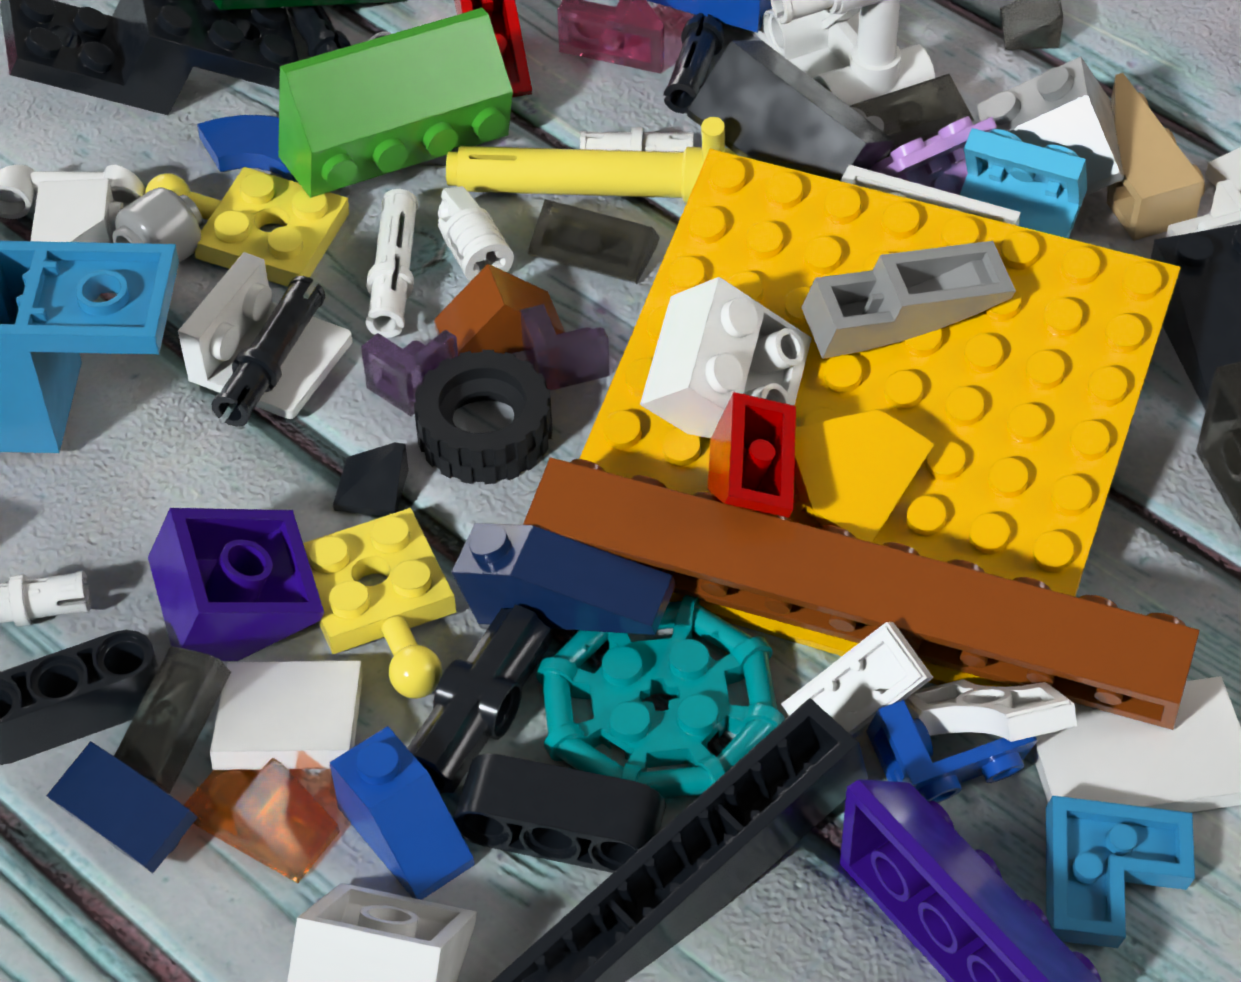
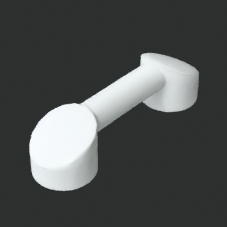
M11 165L0 170V217L18 219L27 215L31 208L33 196L38 193L39 182L109 179L114 202H123L124 207L144 195L146 188L133 172L118 165H109L105 168L104 172L34 171V169L27 165Z

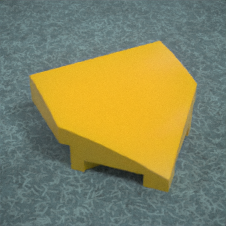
M879 409L796 427L794 476L800 498L796 502L798 513L807 512L808 516L821 525L843 528L853 534L856 539L872 543L931 451L934 443Z

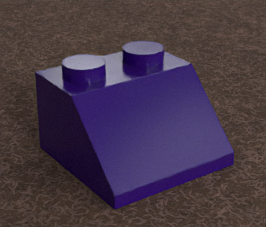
M169 509L148 555V561L175 662L239 661L321 620L324 615V609L293 510Z

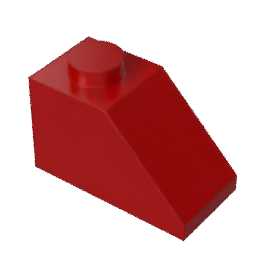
M737 392L732 393L710 439L708 490L724 504L790 517L794 501L796 406Z

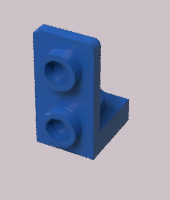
M904 700L879 708L866 730L887 780L909 782L927 801L933 800L937 803L958 794L962 790L960 783L983 775L986 783H994L1014 775L1025 767L1022 760L1037 743L1036 736L1013 742L1000 738L932 763L933 745L929 732L919 718L912 719Z

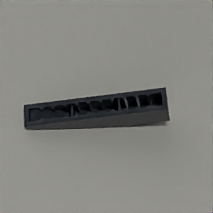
M809 698L491 982L627 981L711 918L767 871L846 799L847 786L858 779H868L859 742L815 701Z

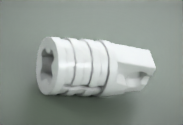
M463 186L444 188L441 194L442 202L438 210V227L445 243L450 248L466 278L471 281L487 264L508 272L513 264L514 255L489 213L476 203Z

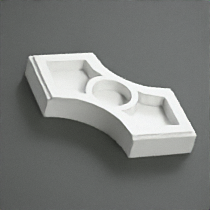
M962 679L918 689L904 700L912 719L919 718L926 726L930 736L946 733L975 732L997 735L1013 742L1077 727L1074 703L1046 682L1023 686L994 687L977 685Z

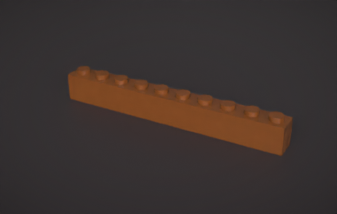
M549 458L523 525H533L673 575L676 582L673 592L677 594L698 597L699 600L855 643H860L884 623L894 622L921 661L1011 686L1046 682L1073 703L1171 730L1175 726L1200 631L1199 629L1187 627L1182 620L1169 614L1149 613L1142 615L1118 608L1111 600L1101 596L1082 595L1078 598L1052 591L1048 585L1033 578L1017 577L1011 580L985 573L981 567L969 561L954 559L946 563L920 556L915 549L901 543L887 542L879 545L856 539L849 531L837 526L823 525L815 528L792 522L788 517L760 511L754 512L724 504L712 493L696 492L690 495L668 489L660 481L648 476L636 475L630 479L611 474L599 465L583 459H574L571 462Z

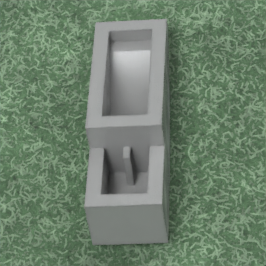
M985 241L883 254L879 256L873 270L816 277L801 308L820 355L824 359L898 343L941 329L1011 299L1016 290L994 242Z

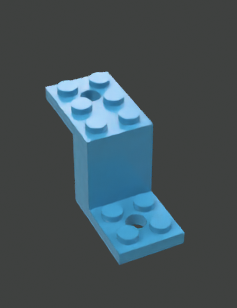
M0 241V452L60 453L82 364L80 353L159 355L179 266L176 244ZM101 293L117 294V296H115L111 300L105 302H93L100 296Z

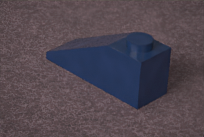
M475 523L451 571L478 624L486 625L492 623L501 608L510 609L516 604L535 612L538 618L551 629L656 635L676 586L673 575L533 525Z

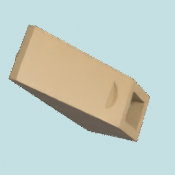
M1124 73L1116 74L1111 106L1124 179L1107 186V205L1132 240L1135 241L1167 232L1168 225L1196 218L1201 197H1203L1205 192V182L1200 169L1195 164H1191L1178 147L1173 133L1168 128H1164L1151 111L1146 97L1136 91Z

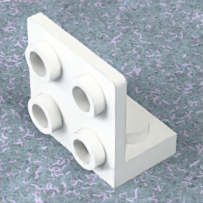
M243 252L178 330L190 382L220 393L233 374L232 363L241 350L250 348L254 339L278 305L272 302V290L269 287L264 259ZM312 317L281 365L282 376L273 390L264 392L256 407L287 419L295 418L352 344L351 331Z

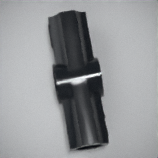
M516 604L510 609L501 608L468 659L465 661L457 658L451 662L437 686L432 712L408 746V750L429 773L440 795L446 792L453 794L468 772L472 759L479 755L489 738L499 740L509 730L520 706L522 687L552 643L551 628L546 626L535 612Z

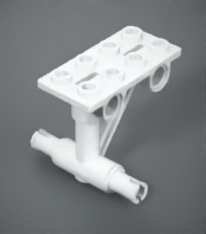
M770 0L772 9L766 10L763 14L762 28L756 33L758 37L848 106L861 109L867 118L869 116L880 117L884 122L883 132L893 140L942 125L946 122L947 112L934 96L935 73L927 51L920 44H913L901 49L897 46L900 0Z

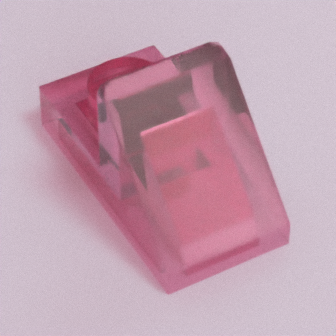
M562 0L557 9L559 52L662 73L664 69V24L646 0H619L616 7L584 0Z

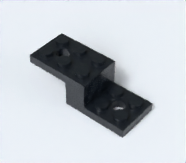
M2 0L0 3L9 75L164 115H169L193 67L279 89L280 66L299 61L287 10L281 7L220 10L213 0H120L113 15L109 16L91 7L80 8L55 0Z

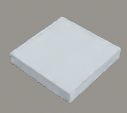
M361 661L227 662L210 748L212 770L330 769L329 762L354 747L363 681Z

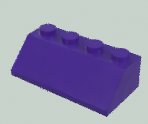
M858 779L847 786L840 865L947 982H1102L1093 963L1082 953L1072 952L1054 934L1042 910L1032 901L1022 900L1005 883L993 859L980 849L974 850L956 832L951 818L940 804L933 800L927 801L909 782Z

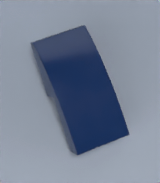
M91 741L46 795L62 810L95 831L114 848L152 874L168 854L177 847L183 835L198 818L192 811Z

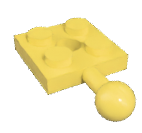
M243 167L222 200L190 192V188L185 180L171 173L155 176L148 183L145 193L150 190L162 187L172 190L178 196L186 195L196 204L202 219L208 220L201 230V239L195 249L196 259L230 269L242 253L245 252L264 259L268 281L287 287L296 276L310 277L349 215L347 197L327 192L310 198L297 182L247 167ZM267 224L283 225V227H278L271 232L260 230L262 226Z
M408 508L303 543L324 609V615L318 623L332 655L385 637L393 654L389 665V679L394 689L401 695L413 699L423 698L434 692L442 677L440 659L431 649L417 644L410 628L457 613L454 594L412 509ZM370 574H382L388 577L382 583L374 586H365L358 582L362 577Z

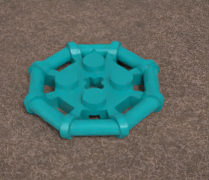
M685 595L682 601L668 603L658 630L673 628L672 638L631 642L627 633L579 630L553 657L544 658L540 662L536 673L537 680L543 685L548 736L544 741V748L554 761H565L580 771L648 785L657 790L664 798L702 794L785 720L784 715L777 707L769 660L773 654L772 648L763 637L749 636L699 605L698 597ZM693 633L698 634L722 649L728 655L719 661L714 660L709 656V651L704 644L692 640ZM606 643L609 650L602 658V666L595 673L580 669ZM745 678L749 706L730 705L727 685L739 682ZM657 693L667 694L674 698L669 700L668 710L655 711L653 702L642 701ZM571 697L591 700L593 719L578 724L575 723ZM725 731L736 734L717 757L708 751V742L717 732L719 738ZM612 742L625 751V759L628 761L622 767L595 749V747L602 743L611 749ZM681 764L690 765V767L688 768L647 772V768Z

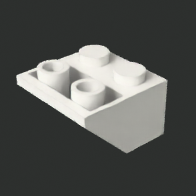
M721 277L714 278L670 297L640 405L686 434L711 438L733 392L795 405L812 338Z

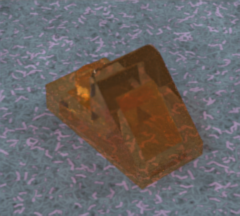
M274 758L269 760L259 773L252 770H213L184 804L186 808L198 817L194 821V825L296 883L300 882L340 832L339 826L291 772Z

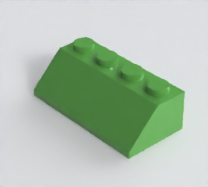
M479 8L280 66L278 157L310 198L447 155L449 151L461 145L476 146L509 135L513 90L488 13L483 8Z

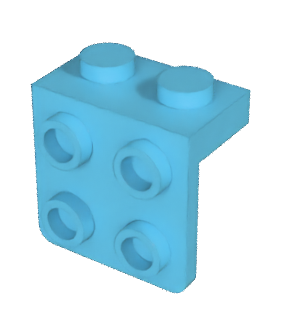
M972 128L964 147L968 174L960 195L1021 212L1020 227L1069 239L1087 191L1086 159L1078 157L1074 151L1064 146L1052 144L1044 148L1022 142L1018 136L1005 130L992 129L989 132Z

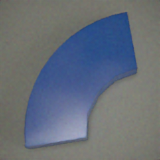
M237 115L197 124L199 138L220 172L243 167L258 168L276 173L284 179L298 183L278 157L279 117Z

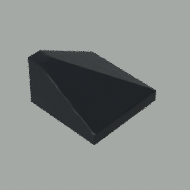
M394 442L347 457L333 502L334 511L387 516L396 513L409 471L406 444Z

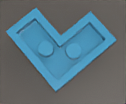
M1052 796L1046 806V917L1051 930L1061 941L1118 948L1126 938L1125 882L1187 890L1194 881L1192 813L1061 796Z

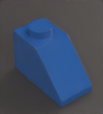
M388 726L329 762L338 809L412 898L420 900L426 898L475 865L474 857L429 773Z

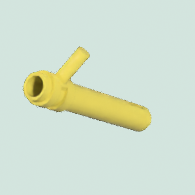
M709 117L701 125L702 147H686L684 152L460 146L458 152L449 151L447 154L446 181L448 186H463L468 192L683 198L684 203L687 204L709 149L734 155L737 154L731 149L725 148L724 122L718 117Z

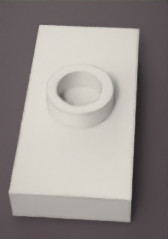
M886 622L781 705L790 716L806 700L811 698L850 735L856 738L868 728L879 708L905 700L934 677L894 622Z

